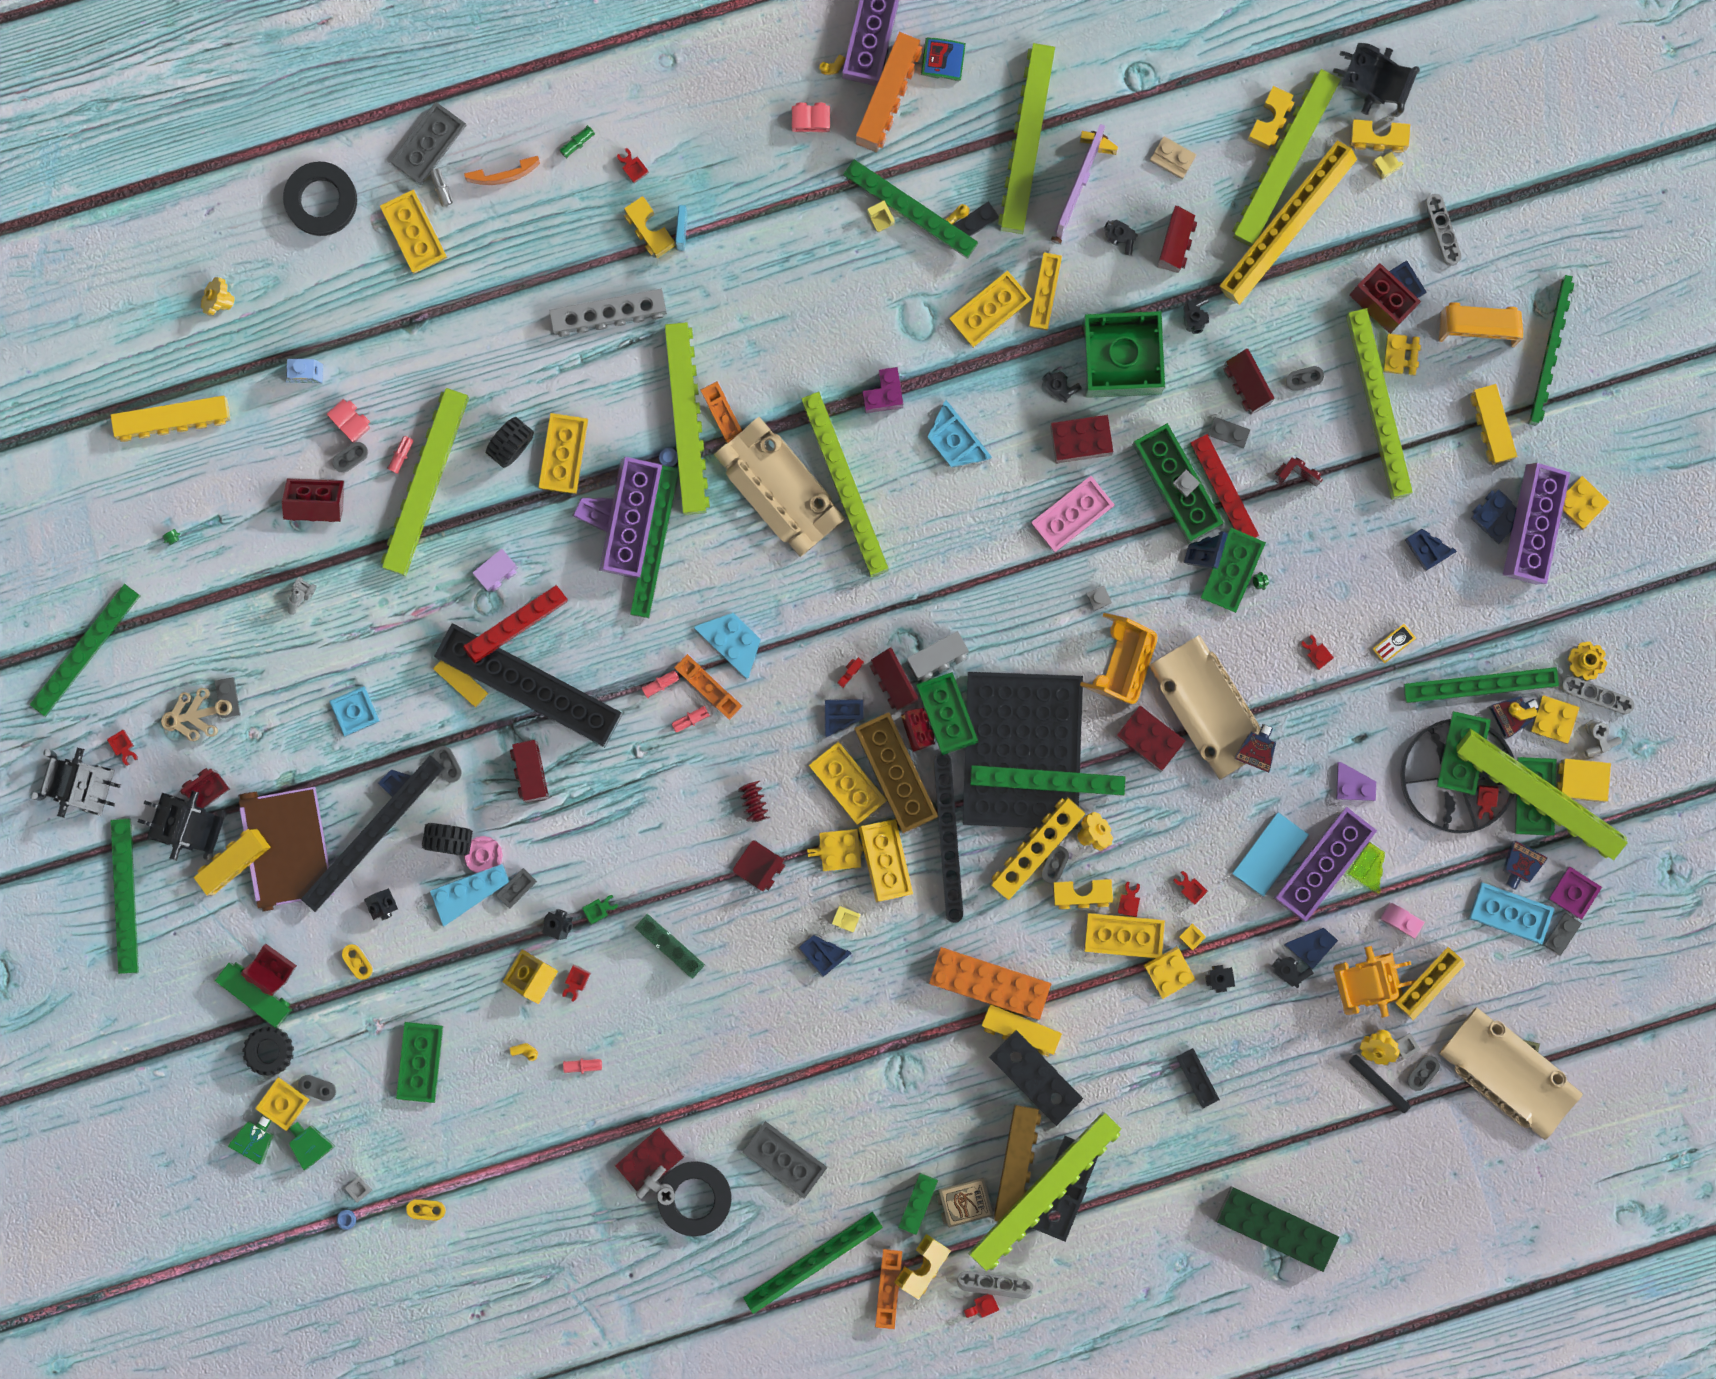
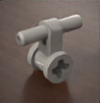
M298 577L291 589L292 595L288 600V613L294 615L304 599L307 601L311 599L317 586L314 584L310 585L303 581L302 577Z
M1592 719L1587 723L1586 731L1595 738L1597 744L1585 750L1587 757L1597 753H1605L1610 748L1622 743L1620 737L1607 741L1606 737L1609 734L1607 724L1597 719Z
M660 1165L651 1176L644 1180V1185L636 1193V1196L642 1199L651 1188L656 1192L658 1201L661 1204H671L675 1199L672 1186L657 1182L666 1169ZM662 1192H664V1193H667V1192H668V1193H669V1196H668V1197H667V1196H664V1197H663V1196H662Z

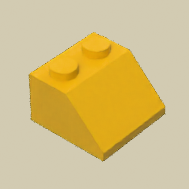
M522 949L502 982L522 996L539 1004L558 970Z

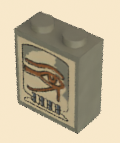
M983 1177L938 1189L939 1193L936 1194L938 1205H943L944 1209L941 1217L943 1224H948V1228L994 1216Z

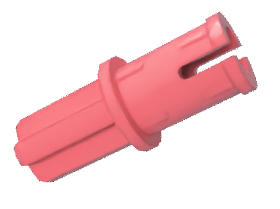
M403 436L396 452L393 451L395 454L387 469L397 474L399 473L404 460L408 458L406 455L413 443V439Z
M673 670L659 679L656 677L655 681L641 688L646 697L649 698L677 682L679 676Z
M702 706L691 713L687 712V715L672 722V727L675 732H679L691 725L695 726V723L710 715L706 707Z
M583 1058L579 1061H563L564 1073L581 1072L582 1074L585 1071L602 1070L601 1059L583 1060Z

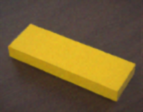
M442 661L433 668L475 708L488 695L470 676Z

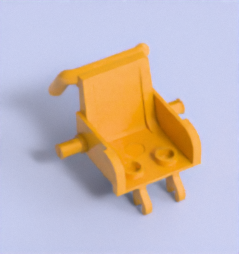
M1372 946L1364 947L1367 957L1365 962L1355 964V967L1348 968L1346 962L1334 965L1333 971L1343 1011L1346 1015L1358 1014V1006L1360 1005L1367 1007L1377 1004L1380 1009L1381 1018L1390 1016L1387 1003L1398 1001L1403 996L1401 987L1415 983V980L1400 983L1396 969L1411 965V961L1395 964L1392 952L1374 956Z

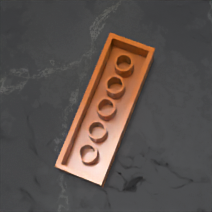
M902 32L898 33L856 134L857 145L876 153L879 148H883L886 141L885 132L886 130L890 131L893 124L894 116L892 115L893 113L897 114L901 104L900 96L904 97L908 88L907 79L911 80L915 71L914 62H918L922 54L919 39Z
M940 947L929 981L930 985L1036 1020L1041 1018L1052 984Z

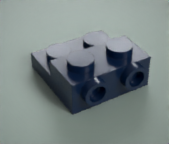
M1498 489L1496 492L1492 490L1485 497L1486 503L1483 506L1479 504L1472 511L1474 515L1470 519L1499 545L1512 531L1517 508Z

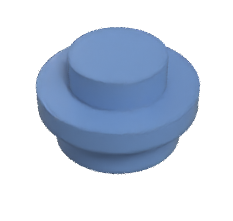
M672 448L662 450L659 455L661 464L667 467L676 465L678 462L677 452Z
M343 1210L337 1216V1224L342 1229H351L356 1224V1216L350 1210Z

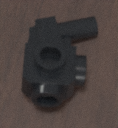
M1108 220L1103 229L1108 238L1107 242L1115 246L1118 243H1125L1124 255L1132 256L1133 243L1136 241L1138 234L1135 233V230L1129 228V225L1119 220Z
M1206 296L1194 302L1191 300L1184 303L1183 310L1186 330L1192 331L1193 334L1203 332L1205 325L1209 323L1208 312L1200 310L1201 306L1209 303Z
M1049 371L1042 377L1044 381L1042 387L1051 396H1055L1064 403L1067 402L1071 395L1082 390L1079 383L1069 388L1066 385L1068 377L1061 371L1054 373Z
M1290 956L1288 959H1280L1278 957L1272 964L1274 968L1273 973L1291 987L1299 988V984L1303 980L1314 974L1310 967L1300 973L1297 970L1299 963Z

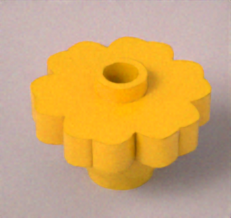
M214 277L212 282L208 283L204 290V296L201 299L203 313L214 315L220 309L230 310L232 308L235 298L227 291L228 285L225 284V279Z
M1590 641L1579 643L1577 648L1571 649L1567 658L1568 662L1571 663L1569 671L1572 672L1574 677L1581 676L1584 681L1596 679L1598 674L1604 673L1607 666V661L1603 659L1606 655L1605 651L1600 645L1593 646ZM1585 658L1589 659V665L1586 663Z
M1092 812L1082 818L1081 825L1083 828H1081L1077 835L1082 845H1093L1094 849L1099 851L1112 845L1111 828L1099 813Z
M1382 1029L1378 1030L1375 1034H1371L1370 1037L1364 1036L1360 1044L1361 1055L1368 1061L1374 1060L1378 1065H1388L1389 1062H1396L1400 1053L1398 1043L1392 1039L1390 1032Z

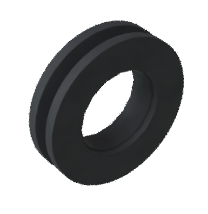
M311 162L299 167L289 177L283 192V203L289 218L300 230L315 236H327L341 231L352 220L357 208V192L350 177L340 167L328 162ZM316 181L330 182L339 192V203L336 209L330 215L324 217H314L308 214L303 209L301 203L305 188Z
M698 1161L686 1162L673 1168L664 1177L661 1184L671 1185L675 1193L679 1185L686 1180H703L713 1190L715 1197L713 1208L706 1216L692 1219L679 1212L676 1208L675 1200L669 1205H663L657 1198L658 1209L665 1223L677 1233L686 1236H702L717 1229L726 1219L732 1202L731 1189L725 1176L714 1166ZM662 1192V1196H663V1197H664V1196H667V1197H668V1196H669V1193H668V1192H667V1193Z

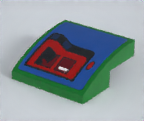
M925 38L921 75L937 79L946 78L960 81L966 43L940 38Z

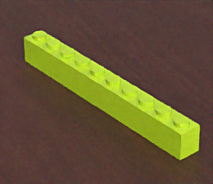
M1033 43L1032 49L1028 48L1027 60H1030L1029 67L1025 66L1023 78H1027L1026 85H1022L1020 96L1024 97L1023 104L1019 103L1017 115L1021 116L1020 121L1015 122L1014 133H1017V139L1012 140L1011 151L1014 152L1013 159L1009 158L1007 169L1011 170V174L1005 180L1004 188H1008L1007 196L1003 195L1001 206L1005 207L1004 214L999 215L998 225H1002L1001 231L1022 235L1024 232L1055 53L1054 46Z
M1323 69L1320 70L1319 74L1314 73L1310 81L1313 84L1311 89L1305 90L1301 98L1304 100L1302 106H1297L1292 115L1296 118L1293 123H1288L1284 130L1287 133L1285 139L1280 138L1275 148L1278 150L1276 156L1271 155L1267 166H1269L1267 173L1262 172L1258 180L1261 183L1259 188H1254L1249 197L1252 199L1250 205H1245L1240 214L1244 216L1242 221H1237L1232 230L1235 233L1233 239L1249 247L1258 239L1341 81L1340 78Z
M1365 308L1348 312L1346 320L1390 498L1393 500L1410 496L1413 491L1368 310Z
M688 322L665 324L683 514L707 513L706 508H710L709 496L705 497L704 490L708 489L707 478H703L706 462L705 459H701V452L704 451V442L699 439V433H702V422L697 419V414H701L700 402L696 403L695 395H699L698 383L694 384L693 376H697L696 365H692L695 350L694 346H690V339H693L692 327H688Z
M449 388L440 393L438 399L440 405L438 410L435 409L432 420L434 422L432 428L429 427L426 432V445H422L420 449L419 464L416 463L413 469L414 479L409 481L406 492H409L408 496L402 500L400 506L402 512L400 517H397L395 520L394 528L396 529L394 535H390L388 539V552L384 553L381 559L382 568L405 577L408 573L469 401V397L466 394Z
M820 392L801 398L869 575L872 578L889 571L888 565Z
M1472 729L1467 732L1456 746L1458 756L1466 762L1469 760L1478 771L1488 773L1490 779L1494 782H1501L1505 785L1507 791L1521 796L1520 799L1526 804L1530 805L1531 803L1540 814L1544 816L1547 814L1556 825L1566 827L1572 836L1582 838L1584 844L1588 847L1598 849L1599 854L1607 859L1609 857L1614 861L1628 844L1627 837Z
M1102 1112L970 1250L968 1255L985 1271L989 1269L992 1271L999 1264L998 1259L1002 1255L1006 1256L1013 1249L1011 1245L1016 1240L1018 1242L1021 1241L1026 1235L1025 1231L1029 1227L1033 1228L1040 1219L1038 1217L1043 1212L1046 1214L1053 1207L1052 1202L1056 1198L1060 1199L1067 1192L1065 1190L1069 1184H1075L1080 1178L1079 1174L1083 1170L1087 1171L1094 1162L1092 1160L1097 1155L1100 1157L1107 1150L1105 1146L1110 1141L1113 1143L1121 1135L1119 1133L1121 1128L1105 1112Z

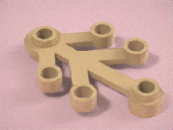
M199 688L188 711L180 715L184 705L189 704L192 700V696L189 693L183 692L179 695V700L172 712H167L162 716L161 724L165 730H178L187 736L189 741H197L200 738V733L197 730L188 729L181 724L182 722L188 721L204 731L207 736L214 737L218 733L217 727L208 725L199 718L214 714L228 715L232 710V705L227 700H219L213 707L198 710L202 701L210 695L208 689ZM202 690L205 691V696H204V697L201 696V691H202ZM187 695L188 699L184 702L183 696ZM224 704L227 705L226 711H223L222 709ZM170 718L174 719V723L172 725H170L169 723ZM212 727L214 732L209 734V729ZM192 732L196 734L194 739L191 738Z

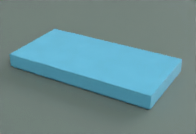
M1277 812L1232 874L1264 897L1309 835Z
M1481 882L1468 919L1542 945L1555 908Z

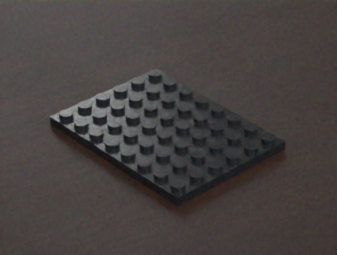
M968 672L966 709L978 743L965 747L963 825L1040 828L1043 824V818L1048 813L1052 814L1057 809L1054 806L1061 798L1065 800L1068 797L1079 807V793L976 786L970 785L972 765L1080 773L1083 687L1080 684L1083 682V676ZM1062 813L1057 816V822L1065 823L1067 821L1066 814ZM1078 823L1073 827V829H1078Z

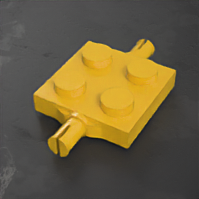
M858 829L820 832L819 848L807 849L808 857L820 856L823 871L861 868L860 857L864 849L858 839Z

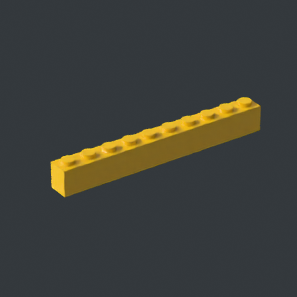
M1338 140L1221 283L1220 288L1227 298L1238 305L1243 302L1357 161L1352 148Z

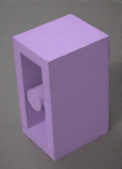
M500 549L477 568L473 574L488 592L491 590L494 592L502 586L501 582L507 578L509 580L517 573L515 570L518 567L505 551Z

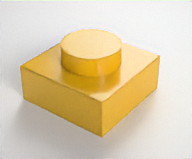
M1192 923L1179 938L1193 951L1206 936Z

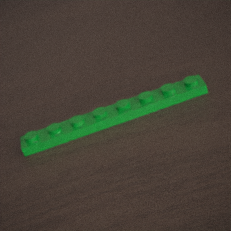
M855 159L844 172V177L881 202L885 201L887 206L968 259L977 247L978 241Z
M1565 275L1561 281L1529 425L1536 426L1544 418L1545 411L1542 408L1543 404L1548 401L1549 392L1546 391L1548 385H1551L1553 380L1551 369L1552 366L1555 367L1558 356L1555 355L1556 348L1559 349L1562 337H1559L1560 330H1564L1566 319H1563L1564 313L1568 312L1570 306L1568 296L1569 293L1572 294L1574 289L1573 276Z
M662 466L641 575L637 578L630 613L633 616L650 618L679 474L678 468Z
M124 583L30 703V706L45 717L50 713L140 598L137 592Z
M1557 667L1406 683L1403 686L1405 702L1414 703L1558 687L1559 681Z
M972 765L970 785L1124 796L1126 776Z
M131 819L111 820L118 974L139 973Z
M872 1211L744 1296L743 1298L753 1314L881 1230L883 1227L874 1212Z

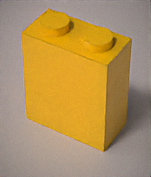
M1562 759L1561 763L1558 764L1557 772L1560 774V782H1557L1556 788L1574 800L1608 802L1611 763Z

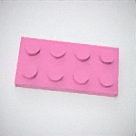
M1090 476L1032 521L1031 524L1055 553L1115 505L1094 478Z

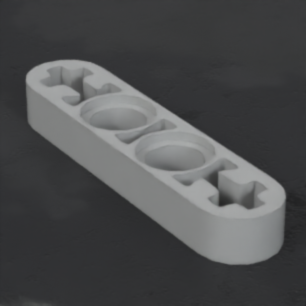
M1432 194L1426 200V209L1442 258L1447 265L1454 266L1461 260L1458 242L1443 198L1439 194ZM1432 199L1439 201L1437 209L1438 211L1442 209L1443 212H1437L1433 215L1432 212H1435L1436 209L1434 205H1430ZM1436 217H1444L1445 225H1437L1435 222ZM1443 234L1451 236L1449 244L1442 242L1441 236ZM1452 245H1454V247L1451 248L1452 254L1457 255L1454 261H1452V259H1448L1450 251L1449 249L1445 251L1444 248H1449Z
M1568 677L1562 682V690L1568 695L1624 715L1629 714L1634 709V701L1622 694L1576 677ZM1573 681L1574 686L1579 687L1580 683L1583 686L1580 688L1579 694H1577L1578 689L1572 688L1568 690L1569 686L1566 683ZM1586 687H1591L1594 690V695L1591 698L1584 695ZM1604 694L1611 695L1612 702L1610 704L1603 703L1602 696ZM1616 697L1619 698L1617 702L1624 703L1625 701H1627V705L1630 707L1625 710H1622L1623 706L1618 704L1615 707H1613V705L1616 702Z
M963 1271L959 1274L957 1280L958 1287L968 1292L1027 1299L1033 1291V1284L1029 1280ZM964 1278L968 1279V1284L964 1283ZM982 1280H987L990 1282L991 1285L989 1287H983L981 1286L980 1282ZM1001 1283H1007L1009 1284L1010 1288L1008 1290H1002L999 1285ZM1022 1286L1026 1287V1292L1022 1291Z

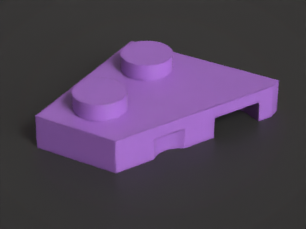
M581 498L572 516L607 532L613 498Z
M1338 762L1336 799L1376 801V781L1346 764Z

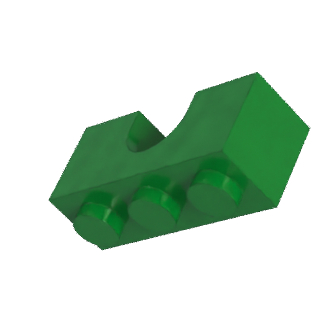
M919 1173L898 1228L917 1235L938 1179Z

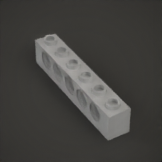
M662 288L549 310L553 332L559 337L569 336L570 332L575 331L577 333H586L591 328L602 330L606 329L607 325L612 324L623 326L628 321L639 323L645 321L644 318L649 317L660 319L663 318V315L667 314ZM643 303H650L651 308L648 311L641 309ZM630 306L633 310L630 314H624L622 312L623 308ZM606 310L614 312L611 318L603 316ZM588 313H593L595 318L593 321L588 322L585 320V316ZM569 317L576 318V322L573 325H568L566 320Z

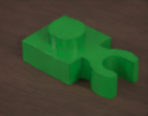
M613 895L607 896L603 903H601L600 899H597L582 908L591 925L609 916L606 910L618 908V904L614 906L609 905V900L614 897Z

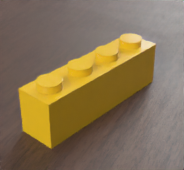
M1497 384L1475 389L1471 393L1470 401L1472 406L1476 407L1477 414H1475V418L1483 431L1481 432V439L1488 448L1486 450L1488 461H1491L1492 465L1516 459L1518 457Z
M258 829L243 831L240 834V839L229 843L222 854L218 853L211 859L212 862L209 865L206 864L197 870L198 874L193 878L207 896L215 895L271 848Z
M1447 947L1396 1002L1398 1008L1414 1021L1464 967L1463 959Z
M989 1005L981 1025L985 1027L984 1032L995 1035V1032L1003 1035L1002 1039L1004 1040L1017 1030L1033 1047L1039 1049L1038 1052L1047 1057L1049 1054L1054 1055L1062 1035L1058 1031L993 1005Z

